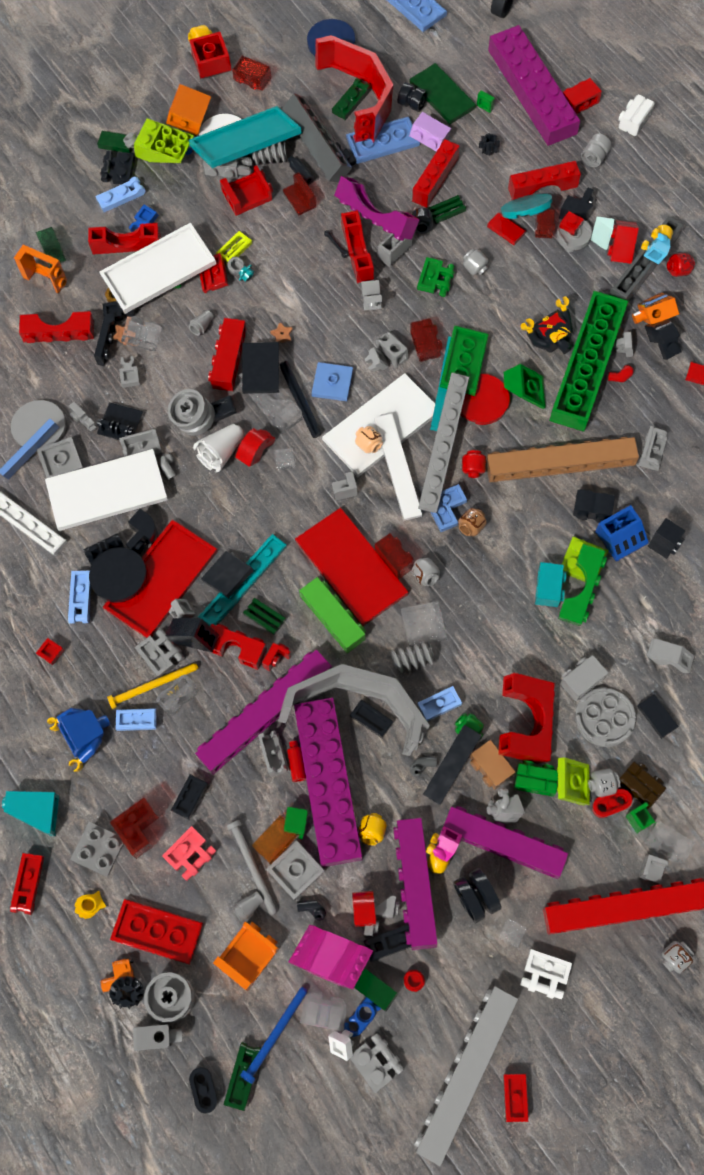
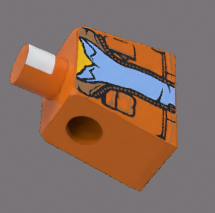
M661 292L639 303V311L633 313L632 318L635 324L644 321L652 325L679 315L675 297Z

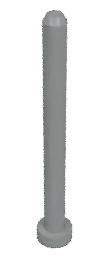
M240 820L234 821L227 825V828L233 832L269 914L274 915L277 913V909L241 832L240 826L242 824Z

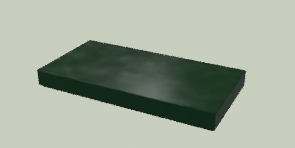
M436 63L409 80V83L414 85L415 89L421 88L428 92L426 101L449 124H452L476 108V104Z

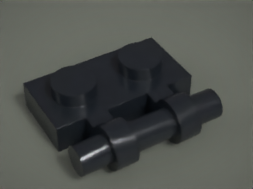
M106 151V155L103 157L104 166L100 172L101 181L107 182L108 178H112L113 184L122 185L129 182L135 161L134 153L117 152V157L115 158L112 157V151ZM110 166H115L114 170H110Z

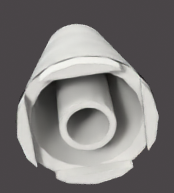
M231 424L198 440L193 447L194 451L197 449L199 453L196 455L197 458L209 470L216 469L215 472H219L244 438L243 429L239 425Z

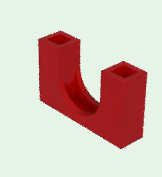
M512 673L503 677L502 696L525 702L533 713L534 728L529 736L515 732L501 734L498 755L532 761L538 764L551 761L555 683L518 673Z

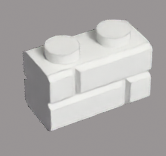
M639 94L636 95L634 100L630 99L626 112L622 111L619 116V129L625 132L628 131L629 134L636 136L651 115L655 104L654 101L645 99V97Z

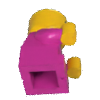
M443 826L440 835L437 833L433 834L430 840L431 844H429L426 850L430 854L427 866L431 872H445L450 858L458 848L462 838L461 834Z

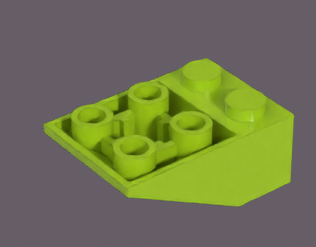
M147 118L134 142L135 157L154 163H181L190 146L189 139L194 138V135Z

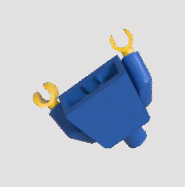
M74 708L57 716V719L51 717L47 720L48 724L55 722L54 726L49 729L52 731L60 729L74 757L78 756L77 760L73 759L69 762V766H73L77 762L78 766L74 769V772L81 771L83 763H86L95 754L102 743L104 734L102 729L110 726L106 715L96 718L91 710L85 711Z

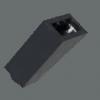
M173 618L165 636L175 644L212 653L220 635L201 618Z

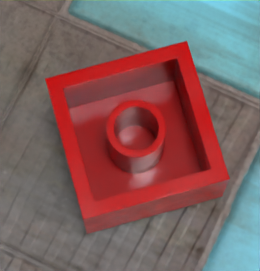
M221 32L189 40L191 53L200 79L231 71L230 57Z

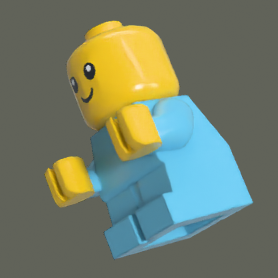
M659 225L652 231L651 237L654 240L651 245H649V241L645 240L641 246V249L646 250L644 257L658 265L668 255L670 249V240L673 235V230L670 226Z

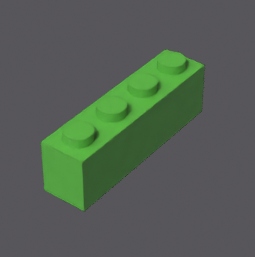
M316 577L299 590L300 597L348 654L365 641L366 631L360 623H355L352 613L341 606L342 602L336 594L333 596L330 593L328 584L324 580L321 582Z

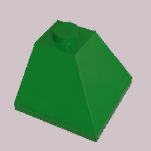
M522 364L503 372L505 389L541 409L546 408L542 375Z

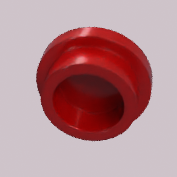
M413 969L405 974L404 985L409 991L417 992L423 988L425 978L419 970Z

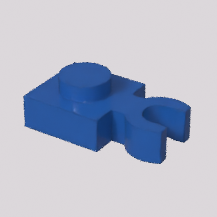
M144 204L134 216L136 222L129 226L130 231L134 232L135 229L139 228L140 224L154 223L159 216L158 213Z

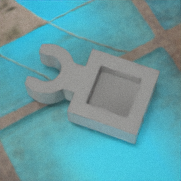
M130 356L131 361L129 363H125L124 358L121 357L120 361L123 368L119 369L122 388L140 385L138 367L135 366L133 356Z
M75 402L69 405L70 416L75 422L79 421L90 432L97 428L94 425V421Z

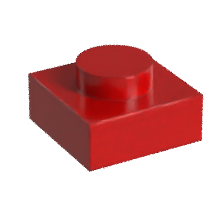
M569 211L560 222L559 228L575 235L583 224L584 219Z
M47 638L36 654L53 666L64 652V649Z

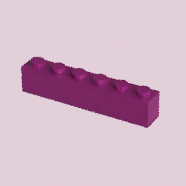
M460 806L450 808L444 826L461 834V841L552 878H560L568 853L564 852V848L554 844L552 847L544 844L545 841L538 837H533L532 839L526 837L524 832L513 829V831L506 829V825L494 821V823L486 821V817L475 813V815L466 813L467 810Z
M422 819L397 820V827H393L394 840L399 841V847L396 848L397 860H401L402 868H398L399 881L404 883V889H400L401 900L406 902L407 910H403L404 923L409 924V931L405 932L407 945L411 944V950L437 948Z

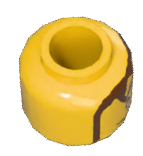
M377 813L366 815L361 819L358 836L363 843L374 846L384 839L387 824L382 819V816Z

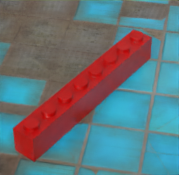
M693 879L691 884L686 885L683 884V881L670 883L671 887L663 888V885L651 886L649 891H642V888L629 890L630 894L622 895L621 891L612 892L606 898H601V895L589 896L587 901L574 898L568 900V904L560 905V901L547 903L548 907L543 909L547 934L551 935L704 910V879Z

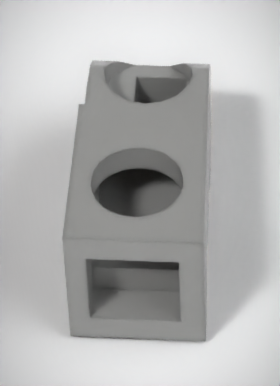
M386 332L375 340L379 350L391 360L395 368L408 360V349L391 333Z

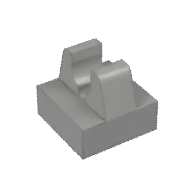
M625 332L624 338L615 340L616 352L626 353V357H632L631 332Z
M375 347L368 351L369 355L365 358V362L371 363L373 361L372 365L368 367L369 370L374 372L379 369L385 370L389 367L383 352Z
M175 599L170 603L172 607L169 613H176V618H193L196 615L187 599Z

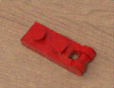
M22 853L10 912L18 913L21 911L27 915L33 914L44 856ZM21 896L27 897L26 903L20 902Z

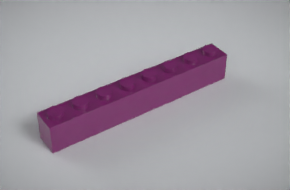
M317 650L313 653H307L303 657V661L299 665H293L284 678H278L270 690H264L258 696L256 702L253 704L249 703L243 709L244 712L231 718L228 726L223 730L219 729L212 736L213 739L208 743H202L197 748L196 756L212 775L256 739L258 734L264 732L279 719L282 704L289 687L332 669L329 662Z

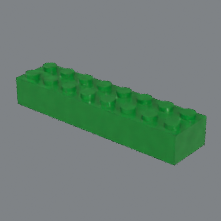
M593 291L549 421L585 431L628 300Z

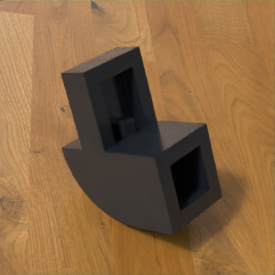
M588 187L581 200L568 195L561 207L559 219L563 220L570 211L585 221L588 220L591 216L592 204L595 199L592 197L594 189Z
M666 319L652 325H645L650 342L658 343L664 360H668L682 352L677 339L680 334L670 320Z
M140 508L128 521L130 528L136 534L126 543L127 548L136 553L141 552L147 542L152 545L158 538V531L153 519Z

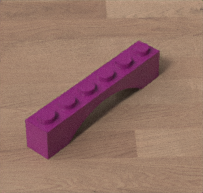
M340 177L334 194L335 197L340 199V203L351 206L350 209L353 211L358 210L362 217L371 219L372 223L377 226H382L385 232L393 233L394 238L404 241V239L412 240L419 222L418 218L408 212L397 210L390 213L380 212L369 200L362 183L354 178Z

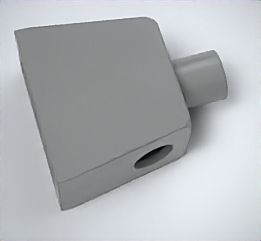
M169 1025L133 1028L134 1051L169 1048V1043L182 1042V1028L169 1029ZM162 1033L164 1035L163 1041H155L154 1035Z

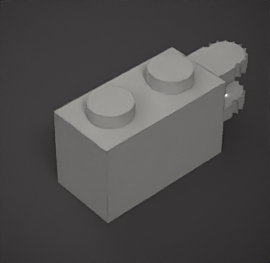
M240 157L215 168H211L203 161L205 175L238 178L239 175L251 174V168L249 167L253 161L248 157Z

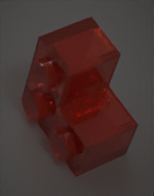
M142 798L110 821L131 855L136 859L154 847L143 832V829L155 822L159 817L145 798Z

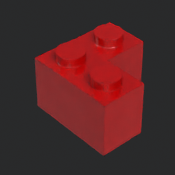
M615 220L611 235L613 243L609 245L607 256H610V261L632 263L639 229L637 223Z

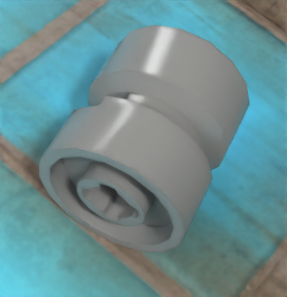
M594 134L588 142V146L581 153L583 162L590 167H598L611 149V141L603 134Z

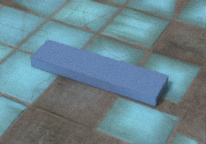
M48 419L0 469V474L9 480L37 449L58 430L59 426L52 419Z

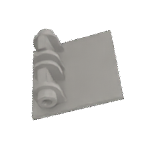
M88 822L70 860L107 877L125 838Z

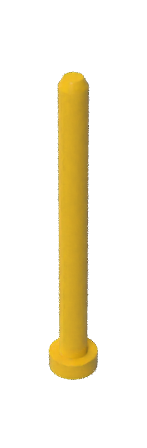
M193 663L115 697L112 695L107 696L112 709L117 708L116 704L194 672L198 669L196 663Z

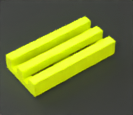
M238 231L216 254L221 253L224 262L226 261L227 264L232 257H239L252 244V240Z

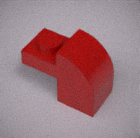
M253 428L243 438L235 458L250 467L260 461L263 450L273 445L276 438L266 430H256Z
M373 891L352 892L355 927L376 925Z

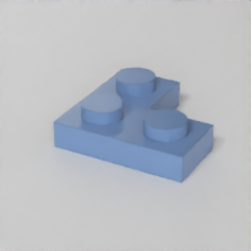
M459 484L442 491L437 512H430L440 532L458 526V521L451 509L467 503V499Z

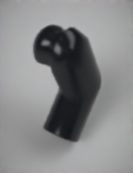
M317 900L297 901L298 912L309 911L317 921L325 918L326 910Z

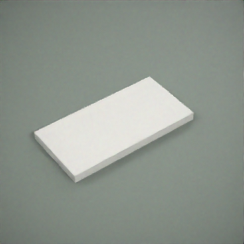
M189 223L100 271V275L126 314L216 265V260L192 224Z
M404 373L326 433L322 440L359 477L385 457L382 446L376 453H365L356 445V432L359 428L372 426L376 429L375 417L392 414L400 442L403 443L432 420L435 403Z
M153 449L45 479L59 531L168 500Z

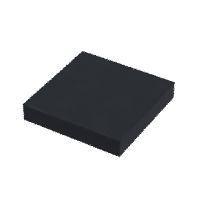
M225 551L201 579L204 583L229 599L254 570Z

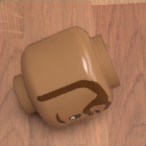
M474 508L468 509L458 521L460 531L466 536L478 535L487 524L485 514L481 510Z

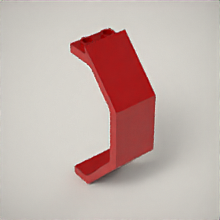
M332 35L316 39L315 66L317 70L332 67L356 78L358 77L372 85V90L378 102L374 107L354 112L356 119L354 122L355 135H353L355 143L367 139H372L374 143L392 108L393 83L376 53Z

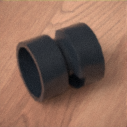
M405 82L399 91L397 102L400 105L410 106L412 110L420 112L425 105L428 92L421 88L415 89L414 85Z

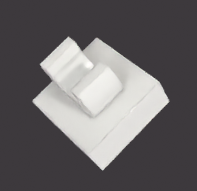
M344 1030L341 1034L333 1031L328 1036L331 1053L348 1061L353 1056L352 1046L354 1041L350 1039L353 1033L348 1030Z

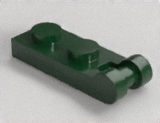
M357 77L352 86L333 106L332 113L346 120L369 94L372 85L363 83Z
M241 1042L223 1105L242 1111L246 1110L252 1084L244 1080L240 1074L243 1070L247 1071L262 1047L256 1046L253 1048L248 1046V1043ZM245 1055L252 1057L251 1063L243 1061Z

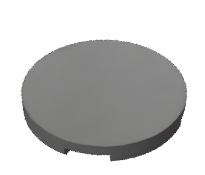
M45 400L26 403L14 414L11 421V433L15 441L20 446H23L48 419H52L59 428L41 447L58 442L66 431V419L63 412L57 405Z
M606 687L596 688L586 693L579 701L575 711V721L581 735L590 743L600 747H613L623 743L631 735L635 726L636 713L631 701L623 693Z

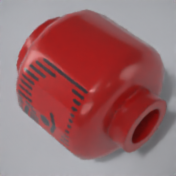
M688 253L673 254L667 262V270L673 277L687 276L695 266L693 257Z

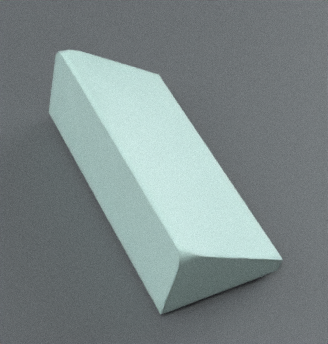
M596 217L591 241L605 250L608 249L614 219Z

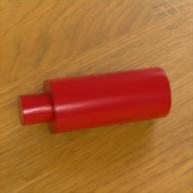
M297 741L289 742L290 749L287 750L292 782L305 781L306 774L301 747H298Z

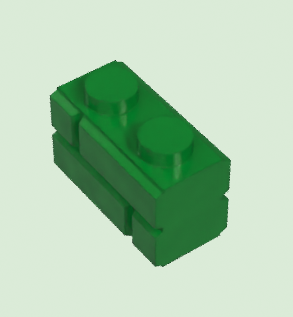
M532 761L518 763L514 790L551 797L556 795L558 772L554 766L543 764L542 767L534 766L535 763Z

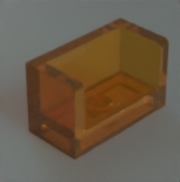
M281 815L252 845L253 849L270 865L299 836V834L284 832L285 819Z

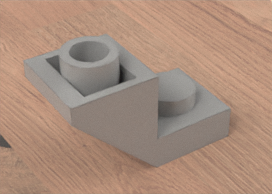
M654 638L651 640L647 657L658 665L672 664L682 673H690L694 655L683 646Z
M396 896L389 897L375 907V916L393 919V914L398 915L400 902H395ZM376 920V925L365 926L364 936L372 938L373 933L378 932L379 920Z

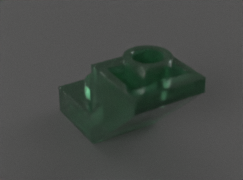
M52 227L35 232L44 254L56 258L60 262L66 261Z

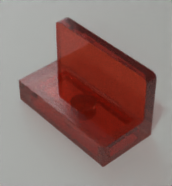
M298 172L293 175L294 184L284 188L283 193L296 213L302 215L316 208V196Z

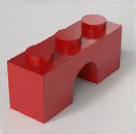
M211 624L210 627L220 635L212 653L223 656L228 647L238 646L241 648L238 657L240 664L256 670L259 669L267 650L266 644L262 639L246 637L245 633L238 630L235 632L230 631L228 627L222 624Z

